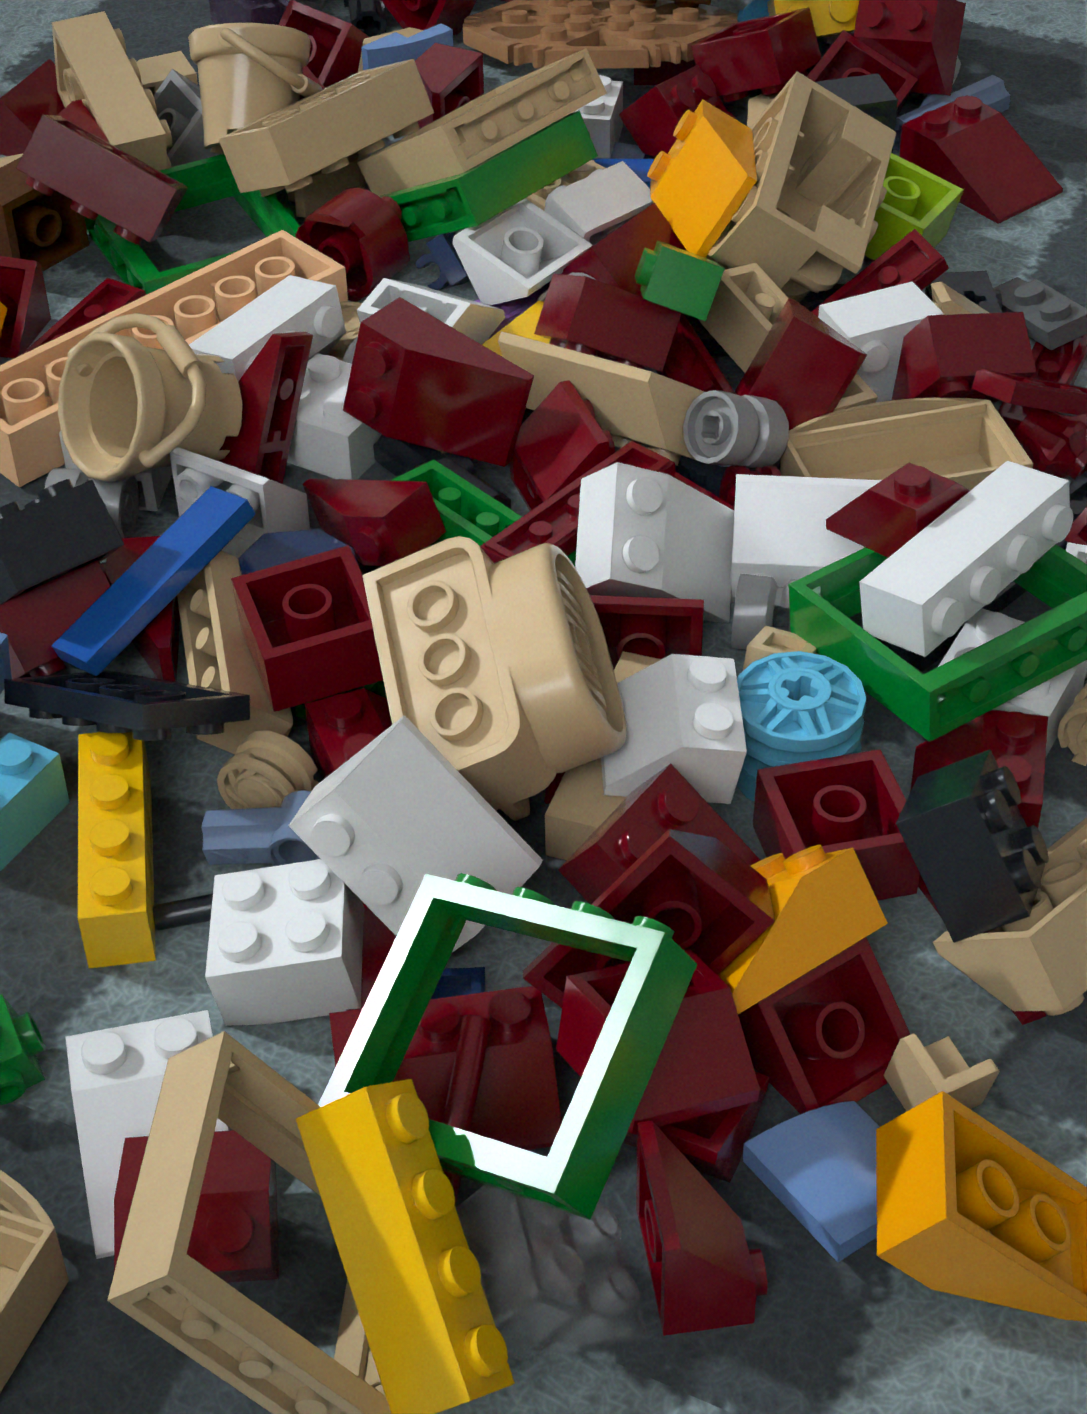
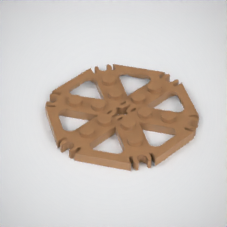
M513 0L466 17L463 24V44L506 64L514 62L516 66L533 63V68H542L586 48L596 69L649 68V66L660 67L661 61L680 64L681 60L686 62L693 60L692 45L733 23H737L738 20L736 13L713 5L699 4L698 8H683L675 5L674 1L658 0L653 4L641 3L635 0Z

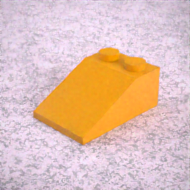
M702 99L695 112L687 110L683 114L673 134L677 140L668 154L661 151L656 156L647 177L651 179L650 198L667 219L688 252L706 258L756 183L757 176L752 129Z
M815 845L797 852L785 859L783 853H779L751 865L752 868L767 879L775 922L721 971L718 976L730 987L737 1013L740 1014L888 924L854 848L825 853L821 845Z
M944 1091L876 1129V1238L878 1257L931 1290L1063 1320L1087 1322L1086 1186Z

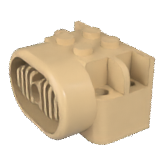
M797 71L751 128L753 132L757 181L706 258L717 262L725 270L757 263L788 298L794 299L799 303L810 291L818 293L819 291L831 289L838 282L844 268L855 274L861 269L866 247L878 227V222L874 220L876 210L883 202L887 189L883 187V182L896 132Z
M458 536L441 541L363 575L392 725L405 715L495 810L501 809L514 821L527 817L530 814L528 797L534 796L546 789L554 780L556 773L566 772L614 753L623 746L627 731L625 713L602 625L579 573L559 547L554 544L543 543L494 563L475 541L467 537Z

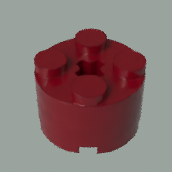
M362 188L343 190L305 218L304 223L298 227L295 236L345 267L348 300L352 302H358L371 294L376 288V283L378 285L383 278L391 279L410 262L408 239L400 221L402 211L399 205L388 196L381 198L375 193Z

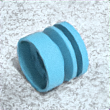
M802 651L774 653L756 660L738 675L737 684L747 753L736 786L746 798L755 801L757 769L861 752L860 739L864 729L863 717L867 698L861 680L846 665L825 655Z

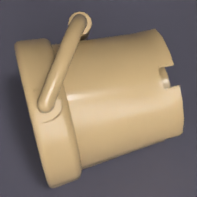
M224 23L197 28L188 37L191 59L198 66L204 125V148H211L212 153L224 154L218 140L219 138L299 101L300 95L307 97L322 90L318 83L302 74V68L309 63L311 40L306 33L297 29L261 23Z
M140 313L118 316L97 327L68 351V359L59 385L58 416L62 439L73 463L87 477L102 481H116L128 479L145 469L171 467L169 453L177 447L217 461L224 459L230 452V450H220V448L223 446L226 436H238L241 428L243 404L239 383L234 373L221 372L216 363L225 361L219 356L195 354L175 326L166 325L155 316ZM134 327L149 329L157 334L156 338L163 349L144 347L133 337L116 335L115 333Z

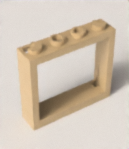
M585 48L483 94L362 159L357 164L371 192L378 196L462 174L605 95L607 92Z
M225 1031L168 1058L107 1301L272 1414H391L348 1279L333 1359L187 1255L217 1118L320 1196L295 1120L304 1114L320 1108V1106Z

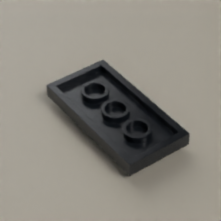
M102 671L97 676L84 672L4 679L5 704L29 708L30 718H62V724L96 725V731L103 733L132 732V738L136 740L170 739L171 728L186 727V733L221 734L224 733V723L250 720V695L115 671Z

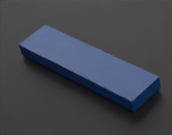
M210 486L51 645L60 659L94 676L99 675L256 515L248 500Z

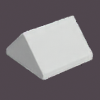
M526 198L478 226L465 228L453 237L452 243L480 302L489 306L528 297L551 281L553 274H561L565 267L593 246Z

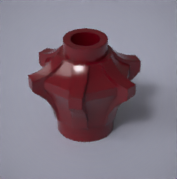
M1034 408L1016 429L1014 436L1033 462L1032 469L1059 478L1070 476L1073 480L1087 471V414L1070 416L1055 411Z

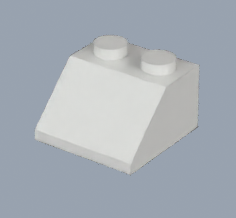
M671 654L617 683L624 708L627 731L623 746L618 751L601 757L604 795L627 797L632 791L671 763L706 802L731 804L747 753L734 659Z

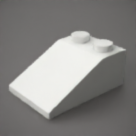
M616 462L581 479L575 568L589 595L704 600L703 620L729 623L734 510L669 474Z
M208 1010L65 1037L71 1093L96 1259L114 1256V1197L124 1140L128 1137L149 1136L168 1058L213 1037ZM217 1118L214 1132L229 1131L228 1126Z

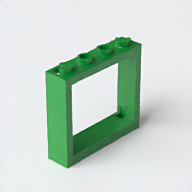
M576 111L462 174L380 195L379 197L388 196L397 202L402 211L400 221L405 229L408 242L478 226L591 161L598 155L580 111Z
M225 154L160 170V172L188 187L174 212L233 196L266 237L281 230L294 237L296 236L300 225L296 222L289 207L285 208L279 202L275 193L263 197L259 190L240 193ZM101 215L98 216L96 221L85 217L87 233L122 282L145 290L146 295L237 252L233 251L159 272L139 245L124 239L113 231L116 226L114 222Z
M1057 544L1034 562L1027 572L1022 573L1013 581L1053 609L925 674L919 672L850 619V617L862 612L859 581L888 559V557L865 547L788 584L791 632L816 647L817 654L825 655L846 665L861 680L864 691L929 742L1087 660V564Z
M425 874L318 1105L322 1107L367 1086L393 1082L466 920L631 962L548 1157L429 1119V1132L442 1170L591 1220L695 972L697 963L672 939L675 931L654 919L636 916L633 923L630 924L615 920L606 911L585 902L575 901L571 909L556 906L547 897L523 887H515L511 895L498 892L489 883L468 874H458L455 881Z

